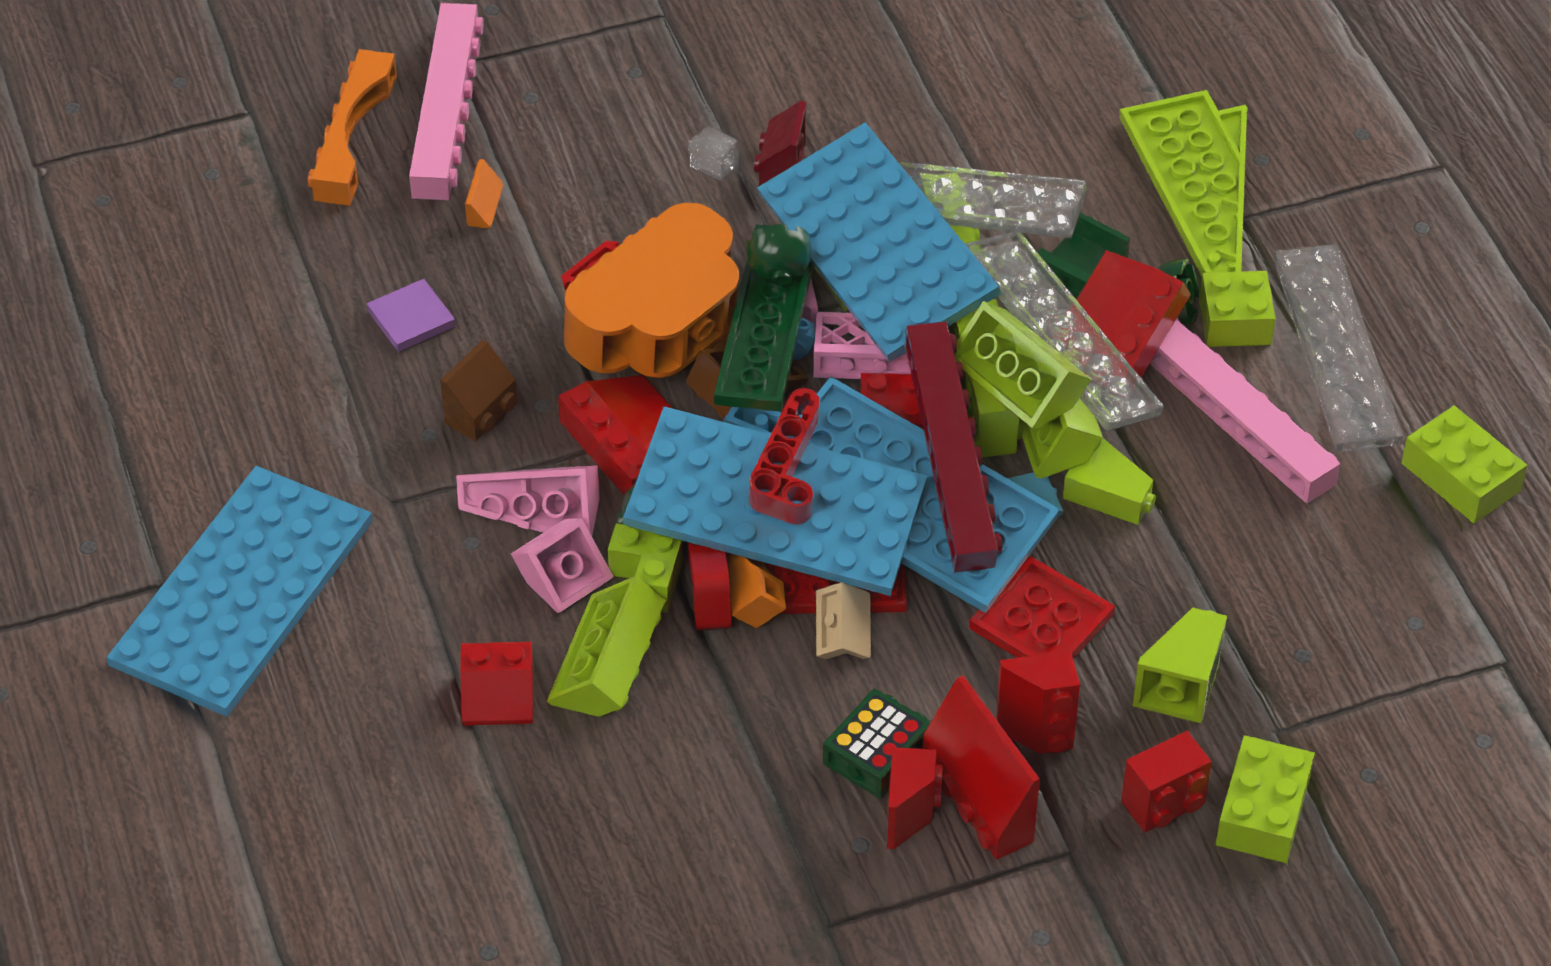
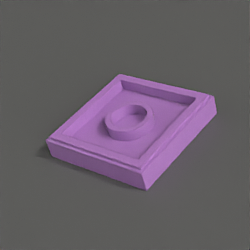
M421 279L367 303L369 314L398 352L456 327L454 317L425 279Z

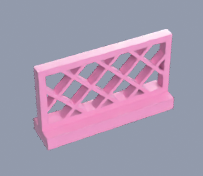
M817 312L813 377L861 379V373L911 374L907 354L904 353L893 361L888 362L868 334L858 328L860 324L851 313ZM823 324H837L840 327L831 331ZM849 332L852 335H854L855 338H853L850 341H846L841 336Z

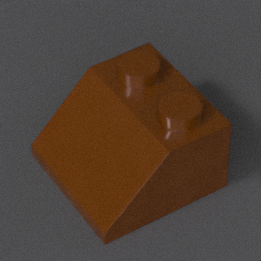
M484 340L475 346L440 380L445 424L475 442L485 432H490L496 422L506 412H510L515 407L518 400L516 379L489 343Z

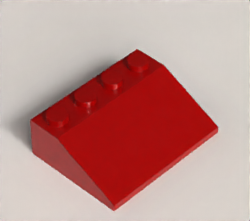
M1106 250L1049 345L1055 350L1074 355L1078 369L1092 379L1087 388L1124 407L1191 294L1184 282L1169 274Z
M643 375L586 381L558 395L560 423L619 491L625 495L626 491L636 484L663 407H672Z
M964 675L955 680L923 735V749L936 750V764L943 765L941 787L943 793L947 797L951 796L963 821L965 823L970 822L976 830L981 846L984 849H989L996 860L1034 843L1040 778Z

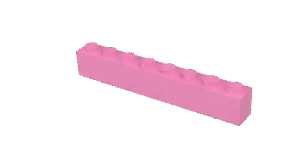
M440 4L409 175L411 197L414 199L449 200L451 187H457L458 171L455 169V165L461 164V146H459V143H464L465 124L462 123L463 121H468L469 103L466 102V99H472L473 84L470 78H475L476 59L473 58L474 56L478 57L480 51V40L477 38V35L482 36L483 17H478L476 4Z
M1177 318L1150 364L1306 504L1336 486L1341 464L1337 458L1321 447L1308 432H1304L1296 425L1287 413L1280 411L1269 401L1264 393L1255 389L1246 381L1241 373L1236 372L1218 353H1214L1202 342L1197 334L1189 331Z

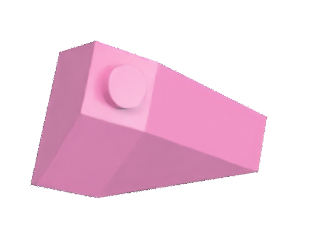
M597 465L456 475L459 510L493 520L505 521L518 525L517 527L532 529L542 533L564 519L582 518L591 536L593 535L600 501Z

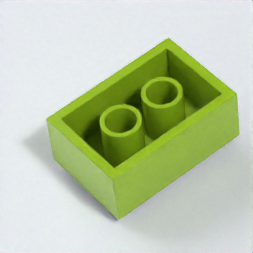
M1455 405L1406 438L1402 464L1473 524L1521 492L1528 466Z
M1244 735L1221 814L1216 846L1287 863L1307 791L1315 753Z

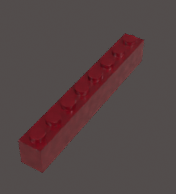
M947 321L909 325L906 327L904 345L954 573L995 568L997 554H1002V541L1000 534L994 533L993 524L996 522L995 509L993 504L987 503L986 495H989V484L987 476L981 475L979 468L982 466L980 446H974L973 438L976 437L974 418H968L967 410H969L970 406L967 389L962 390L960 384L963 381V369L961 362H956L954 354L957 353L956 337L954 334H949Z

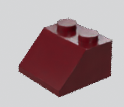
M799 101L771 118L767 131L761 132L759 150L762 153L756 154L754 161V172L759 173V186L803 160L806 148V101Z

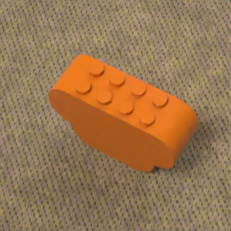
M698 203L677 204L668 208L658 217L651 218L641 230L634 235L627 236L620 246L612 252L605 253L595 265L588 270L581 271L568 286L565 293L564 345L570 356L587 369L598 373H616L630 366L645 376L661 378L680 372L697 358L700 350L709 349L728 334L736 306L739 282L738 267L730 258L733 232L729 223L705 205Z

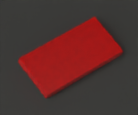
M767 563V568L770 572L783 581L786 609L779 614L816 613V590L840 583ZM900 564L891 596L862 589L870 593V613L907 611L905 565Z

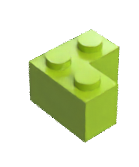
M616 523L608 547V564L612 575L628 579L636 575L666 600L661 612L668 613L684 562L683 540Z

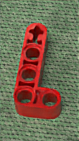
M800 388L793 391L749 481L748 500L754 510L795 525L807 522L812 513V487L805 481L792 477L818 423L820 400L816 392L811 389ZM779 462V463H782V464H781V465H776V464H773V463ZM761 489H767V490H769V491H768V492H762V491H760V490H761ZM792 501H800V502H802V503L796 504V503H793Z
M686 542L693 585L696 630L731 628L730 583L725 552Z

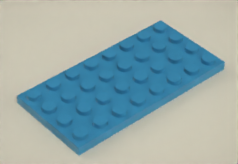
M866 122L757 187L759 195L782 224H787V230L797 231L796 226H799L809 233L812 249L810 261L888 362L906 353L904 344L907 326L947 321V326H950L978 309L983 301L989 302L1001 294L999 285Z
M830 377L817 393L820 400L818 423L808 444L927 475L926 485L901 564L986 613L1059 517L1060 509L982 464L979 468L981 475H986L988 479L989 495H986L987 503L993 504L995 509L996 522L993 524L994 533H999L1001 536L1002 554H997L995 568L954 573L923 429Z
M663 407L623 516V525L891 596L926 485L927 475L808 444L792 477L803 480L812 487V513L807 522L798 525L790 524L757 512L750 506L748 500L751 474L771 434ZM775 462L773 464L781 465L782 463ZM761 489L760 491L768 492L769 490ZM792 501L793 503H796V504L802 503V502H800V501Z
M255 466L106 657L108 666L228 717L373 522L372 512Z

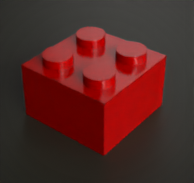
M1185 731L1126 760L1121 802L1144 833L1156 827H1165L1174 818L1185 813H1193L1205 804L1212 761L1191 734Z

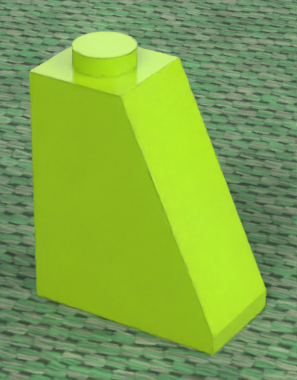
M1102 438L1099 448L1093 451L1086 463L1068 470L1065 476L1063 499L1137 525H1139L1144 513H1151L1156 495L1152 494L1153 479L1104 438Z

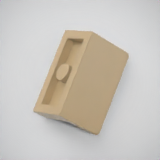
M843 582L816 590V656L830 659L847 653L861 659L870 658V593Z

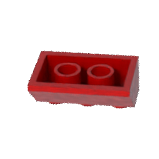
M1071 651L1000 660L995 719L1009 738L1038 754L1048 752L1060 753L1065 750L1074 749L1080 682Z

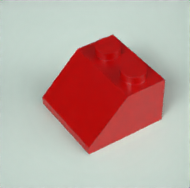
M532 641L461 643L462 726L533 724L534 662Z
M892 748L887 849L897 848L932 822L933 807L940 808L943 765L936 764V750Z

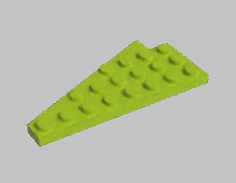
M1204 90L1120 109L1119 119L1201 276L1202 273L1240 272L1242 266L1246 105L1218 111L1208 91Z

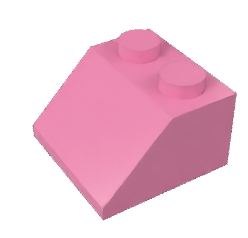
M582 518L564 519L511 553L526 583L557 613L565 610L614 577Z

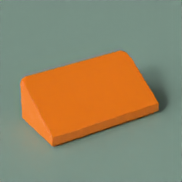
M479 159L465 202L466 221L468 226L490 228L503 189V182L483 159Z

